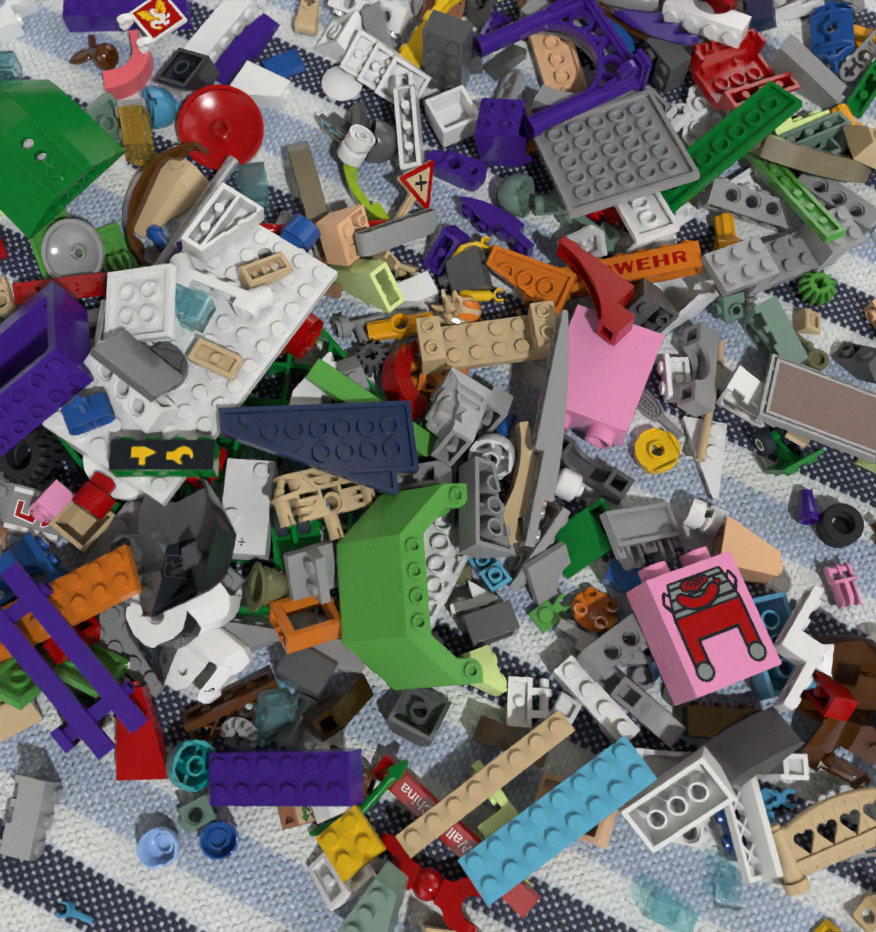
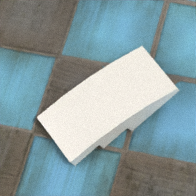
M361 28L340 65V68L355 76L358 81L373 89L374 93L394 104L393 88L396 87L395 75L401 74L402 85L404 86L409 85L408 73L414 72L419 99L432 78L415 64Z

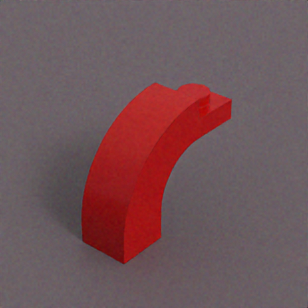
M415 340L407 345L405 343L402 344L394 353L386 356L382 366V384L387 400H410L412 420L420 418L429 403V400L416 388L411 377V364L419 351L418 343Z

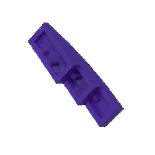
M624 8L615 10L617 17L651 36L686 45H694L699 42V34L680 32L681 23L661 21L662 12Z
M265 13L253 21L231 43L214 64L220 73L217 81L223 85H228L237 71L240 72L247 60L250 61L253 57L255 59L258 58L280 25Z

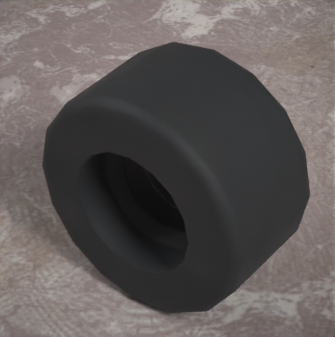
M837 503L829 506L821 513L819 522L816 524L818 537L832 548H843L851 545L862 536L864 530V520L861 513L855 507L846 503ZM834 518H839L845 522L847 526L845 534H841L834 529L832 525Z

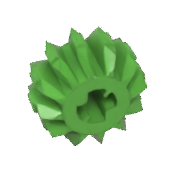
M122 251L120 254H117L115 252L114 256H108V260L104 261L102 273L140 268V264L132 253Z
M815 268L811 272L804 273L802 279L799 280L797 294L803 295L802 301L808 300L809 306L816 303L820 307L824 303H829L832 296L835 295L837 281L831 280L832 274L826 275L824 269L818 272Z

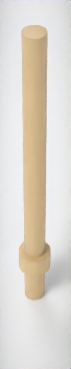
M724 341L718 342L713 411L703 415L696 461L705 462L720 371L724 367L725 361L723 356Z

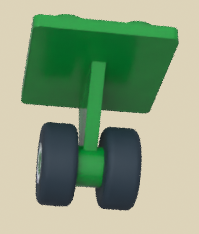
M769 425V431L761 428L752 434L753 444L761 455L769 456L775 452L779 459V462L763 470L765 475H792L799 471V466L816 462L818 460L817 456L823 454L824 450L823 448L805 449L793 454L786 447L793 441L785 437L787 430L779 427L773 428Z
M274 509V526L271 527L275 568H279L283 573H286L283 554L321 542L320 525L318 520H308L299 523L298 519L300 517L297 514L293 516L294 520H296V525L280 528L277 513Z

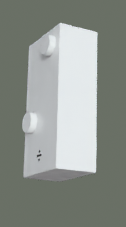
M227 459L222 506L237 534L232 559L269 561L272 538L271 527L273 526V510L275 509V506L269 505V503L274 499V492L277 488V483L273 482V479L279 475L276 461Z

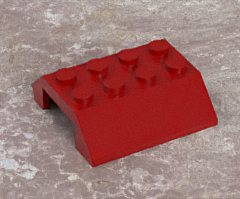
M749 29L738 49L714 40L692 46L693 54L690 55L692 57L690 61L692 79L714 110L734 111L770 80L790 93L801 88L790 71L775 75L761 56L760 51L767 41L761 32L756 33L755 29Z

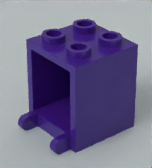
M481 99L474 136L481 162L484 165L523 167L524 164L534 163L533 156L525 155L528 139L532 138L527 133L524 119L527 117L524 100Z

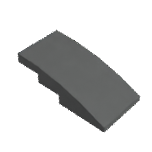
M771 706L731 726L700 748L705 746L720 764L731 787L737 784L741 788L759 772L766 775L801 747L804 742L777 710Z

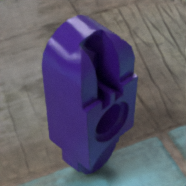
M437 149L428 152L426 155V161L434 160V177L460 189L471 192L476 191L486 180V166L477 159L449 150L447 153Z

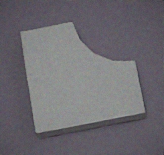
M561 541L523 565L533 600L537 605H541L558 594L557 584L563 570L571 564L566 544Z

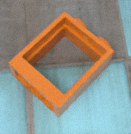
M330 595L331 602L321 604L311 596L297 601H293L288 597L269 603V620L287 654L342 637L340 612L336 609L332 595ZM321 607L328 618V621L294 630L288 616Z

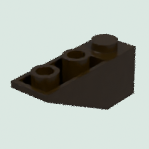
M361 674L301 715L311 734L321 742H325L344 729L374 696V693L365 675Z
M691 701L690 705L683 707V726L686 728L683 732V737L713 738L762 710H756L754 705L740 704L739 708H730L729 703H714L715 707L705 706V702Z

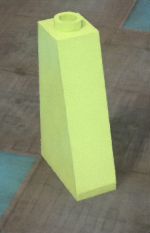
M357 259L350 266L333 264L329 266L338 272V277L333 283L342 284L344 292L387 313H390L405 301L386 261Z

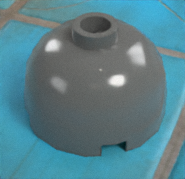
M374 119L370 131L375 137V143L364 160L374 164H382L388 162L394 153L398 154L399 152L397 133L391 124Z

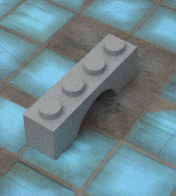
M703 322L684 329L682 348L688 355L692 365L691 382L678 386L677 407L693 417L712 412L714 404L719 333Z

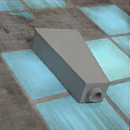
M790 34L779 47L770 68L775 75L790 71L801 86L799 90L795 91L796 93L825 111H831L834 106L841 104L846 97L843 93L847 86L796 37Z

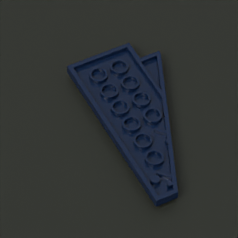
M410 400L217 409L220 436L391 496L399 494L397 473L419 471Z

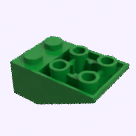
M601 498L571 518L555 535V541L552 546L560 541L565 543L571 564L562 572L567 580L613 551L599 516L606 511H612L604 498Z

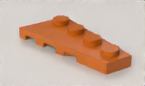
M494 245L486 262L488 269L536 302L553 300L556 316L563 310L577 279V274L498 245Z

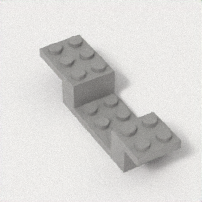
M842 205L828 210L846 229L844 237L824 244L809 226L804 223L797 232L764 244L759 236H755L704 254L700 260L722 297L741 290L749 297L802 277L804 273L811 272L815 268L818 271L831 266L845 251L861 246L867 240L846 207Z

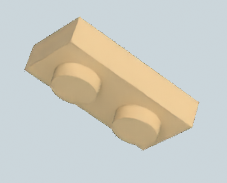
M200 337L187 357L189 362L231 382L234 381L245 362L243 357Z

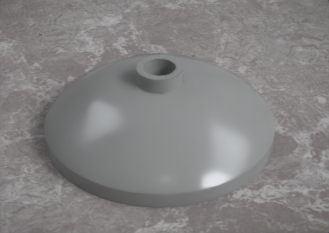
M63 219L56 222L47 230L42 241V260L52 278L100 273L103 268L105 250L101 237L91 225L82 220ZM80 249L82 250V256L79 255Z

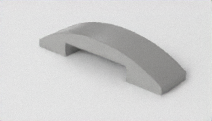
M381 1L361 9L366 32L396 51L386 23L387 18Z

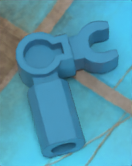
M767 788L760 789L769 824L775 822V812H772V807H779V805L784 808L796 807V804H790L786 801V796L788 794H795V790L783 789L778 792V790Z

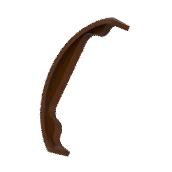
M199 142L178 144L152 157L137 173L127 192L122 218L124 237L130 252L140 264L146 267L153 264L144 259L145 246L135 235L137 221L158 174L166 161H181L191 151H199L208 155L209 150Z

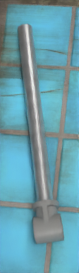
M230 155L227 156L152 266L169 262L171 257L175 255V252H178L176 242L181 241L183 234L222 182H227L239 164L236 158Z

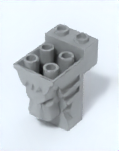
M452 367L431 393L430 401L433 403L425 416L427 420L426 428L438 436L432 447L431 456L451 467L473 443L475 436L481 437L492 433L508 415L514 396L495 385L488 389Z

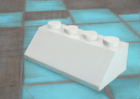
M703 746L657 777L655 782L622 806L621 813L651 852L655 853L737 800V797L722 767L708 749Z

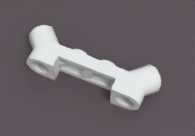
M177 253L169 261V263L177 266L175 291L191 298H193L196 290L231 303L236 316L250 321H257L262 310L273 307L275 304L272 291L266 284L250 290H244L232 281H227L226 283L211 273L206 272L203 274L196 271L191 257L186 253Z

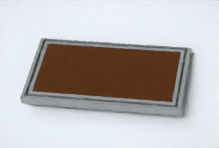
M772 353L769 357L756 419L876 464V392Z

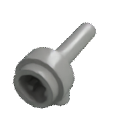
M384 313L352 321H349L346 315L337 317L333 321L334 332L337 338L345 339L352 337V330L354 329L360 343L363 344L364 340L367 342L369 340L363 328L367 326L366 323L384 320L385 316Z

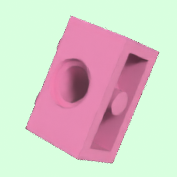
M56 479L29 507L32 511L31 515L39 522L44 521L48 523L71 501L74 494Z

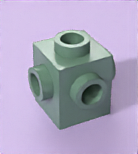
M716 290L719 296L714 299L715 303L712 305L716 316L724 322H735L738 318L746 316L747 300L744 296V291L741 290L722 297L720 291Z

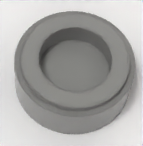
M647 666L635 668L630 675V680L643 691L651 689L655 684L653 674Z

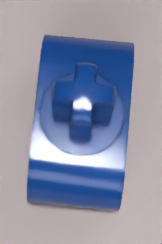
M97 393L88 397H81L77 394L74 396L75 400L61 409L67 430L70 435L74 436L105 426L116 419L106 393Z

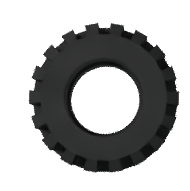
M38 426L0 457V472H4L2 476L5 479H9V482L17 484H44L52 480V476L57 475V468H61L62 465L60 462V458H63V453H60L62 445L57 443L59 438L56 435H52L53 432L45 429V427ZM29 447L31 448L32 453L30 463L28 462L27 458Z

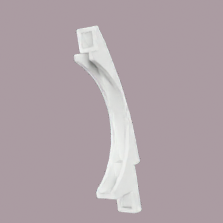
M635 748L656 777H659L693 753ZM808 754L789 755L766 775L759 772L756 775L757 780H809Z

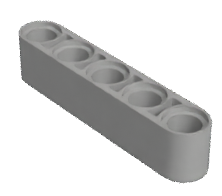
M436 209L420 210L355 232L358 256L375 255L438 232Z

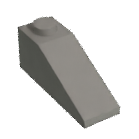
M439 460L418 464L419 471L397 473L399 492L439 484H452V468ZM376 490V494L378 495L386 494Z

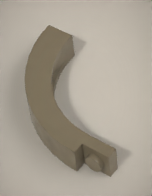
M769 134L749 151L760 155L761 158L784 166L846 182L866 183L872 167L854 160L852 155L816 149Z
M302 141L286 145L306 218L313 223H317L328 214V210L308 142ZM319 238L313 245L316 257H325Z

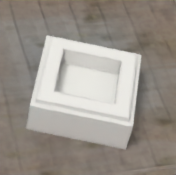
M561 691L550 712L552 715L560 709L572 725L582 704Z

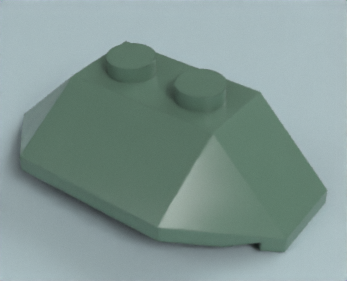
M839 110L780 134L778 137L816 149L842 154L845 152L847 145L843 127L845 125H852V121Z

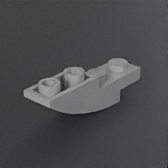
M561 618L554 631L575 642L571 649L572 652L579 655L582 650L600 638L598 634L592 631L585 632L578 628L579 624L575 621ZM637 650L633 653L635 658L624 667L646 666L651 663L652 658L647 656L648 652L646 650L642 653ZM604 651L608 658L613 659L610 652Z
M616 671L607 680H604L602 677L597 681L616 703L669 748L685 731L686 728L619 671Z

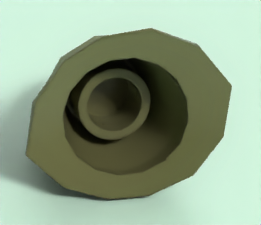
M259 562L254 563L246 587L248 609L253 613L261 606H266L272 601L283 598L289 592L287 576L281 569L269 568Z

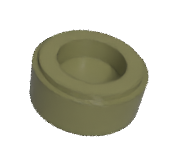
M813 349L807 354L809 358L804 364L818 371H823L829 363V357L823 350Z

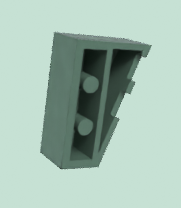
M775 295L753 308L743 323L742 328L767 362H769V357L773 353L803 365L809 357L777 296Z
M387 861L338 930L341 932H394L409 877L391 862Z

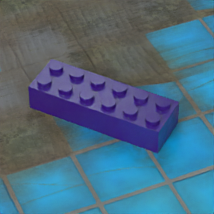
M63 0L62 16L69 32L123 31L117 22V17L131 12L147 0ZM171 0L187 18V22L176 30H192V0ZM135 21L131 25V27L128 30H126L142 31L141 28L135 23Z
M362 748L224 750L209 753L210 806L351 807L364 802Z

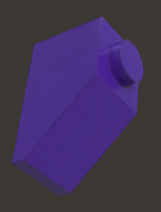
M455 225L442 228L423 265L437 276H441L447 270L446 261L451 259V256L461 244L468 243L471 237Z

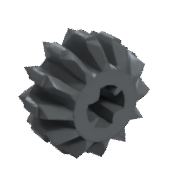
M372 339L371 344L364 340L363 347L356 346L357 353H353V356L356 355L364 373L367 372L369 378L372 377V373H376L380 377V370H382L384 360L390 354L388 348H384L383 342L376 345L374 339Z

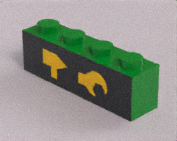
M121 437L120 440H111L108 470L115 477H199L198 475L201 477H218L219 446L210 437H198L197 440H187L184 437H172L171 440H161L158 437H146L145 440Z

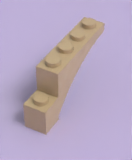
M529 421L519 422L515 425V468L510 488L503 502L506 511L503 513L505 525L509 526L511 533L508 537L510 544L519 543L521 540L523 527L521 523H518V518H524L526 515L538 452L529 451L533 434V427L529 426ZM544 502L543 506H545V509L547 508V503Z

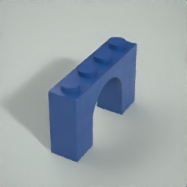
M31 532L0 556V574L16 561L20 563L30 576L39 572H45L47 583L69 572L61 568L59 564L62 561L54 552L49 550L51 546L43 536L37 537ZM0 576V590L5 592L10 587ZM47 640L39 643V645L44 644Z

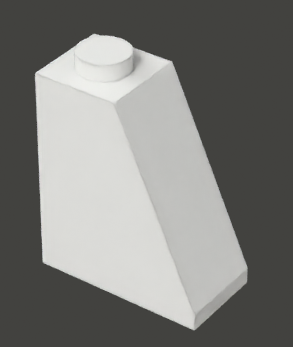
M248 60L230 84V86L236 87L248 94L257 104L258 108L283 109L285 104L289 103L293 97L290 80Z

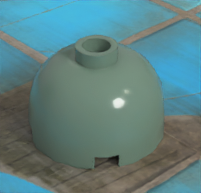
M512 174L508 176L496 192V198L499 200L501 209L514 217L526 218L532 209V205H528L530 197L534 198L535 194L533 178L527 174Z

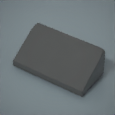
M512 44L483 65V69L497 81L526 59L527 50Z

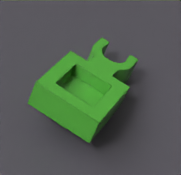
M564 593L556 599L553 605L546 600L528 614L542 634L561 620V616L558 613L566 612L571 608V603L566 607L560 605V600L565 597Z

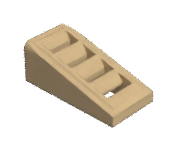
M279 252L239 267L238 279L245 290H250L264 284L269 286L293 273L294 269L284 254ZM278 262L279 266L281 267L280 270L277 269L275 263ZM269 267L272 273H269L266 268Z

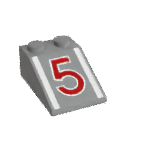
M0 481V523L3 525V529L8 530L7 535L23 538L31 532L37 537L43 536L50 543L58 544L61 534L48 523L36 520L31 515L32 511L29 509L31 504L44 491Z

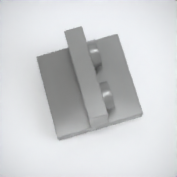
M326 540L284 553L290 598L293 601H297L311 596L321 604L331 602L329 590L338 587L332 542Z

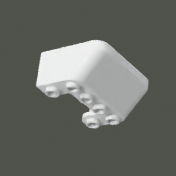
M673 233L637 246L634 243L624 254H632L640 249L652 250L665 244L670 246L677 245V237ZM681 278L653 283L663 291L679 313V317L661 334H665L695 317L718 297L719 294L713 285L708 282H701L689 290Z

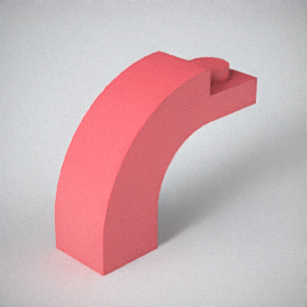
M138 30L129 31L132 44L130 60L120 68L102 71L105 89L107 93L111 92L116 100L128 98L139 92L148 83L153 73L154 58L151 50L143 54L136 44V41L140 38Z

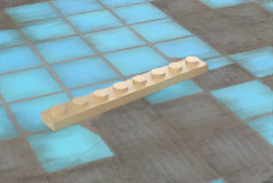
M560 709L404 828L395 837L409 857L412 858L573 733L575 729Z

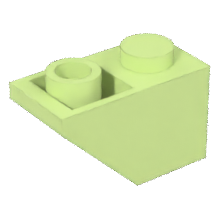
M489 645L464 653L457 658H474L482 666L483 683L469 685L494 697L508 691L506 688V678L500 673L496 654L490 649Z

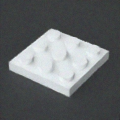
M168 263L108 272L104 340L109 339L123 329L139 342L173 339L177 266Z

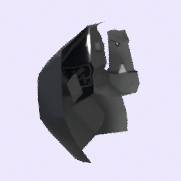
M200 475L198 476L204 488L178 502L169 501L166 506H163L153 498L144 497L138 517L139 534H118L110 544V552L125 544L131 546L137 572L142 566L145 567L141 575L142 592L140 593L139 603L142 608V615L139 617H155L185 604L212 590L227 575L237 534L229 516L210 484ZM132 597L117 605L130 607Z

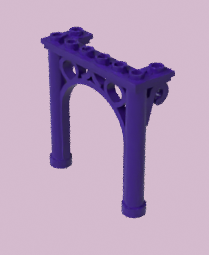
M557 0L542 10L490 33L473 37V46L480 58L546 30L563 31L577 37L593 54L597 66V76L594 82L583 92L526 117L524 124L531 138H536L542 135L543 131L632 90L636 92L645 91L652 67L650 57L645 55L641 48L637 50L636 54L630 53L624 39L619 37L614 25L608 21L603 9L597 5L595 0ZM569 17L568 22L560 21L562 19ZM582 18L588 26L584 28L576 26L573 20ZM592 30H594L598 36L591 33ZM604 48H606L610 54L604 56ZM608 63L616 65V73L608 72L604 69V65ZM601 79L608 81L603 85L599 86Z

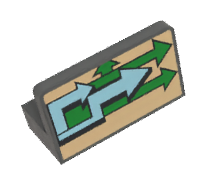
M335 112L329 117L323 113L319 115L321 131L341 144L352 124Z

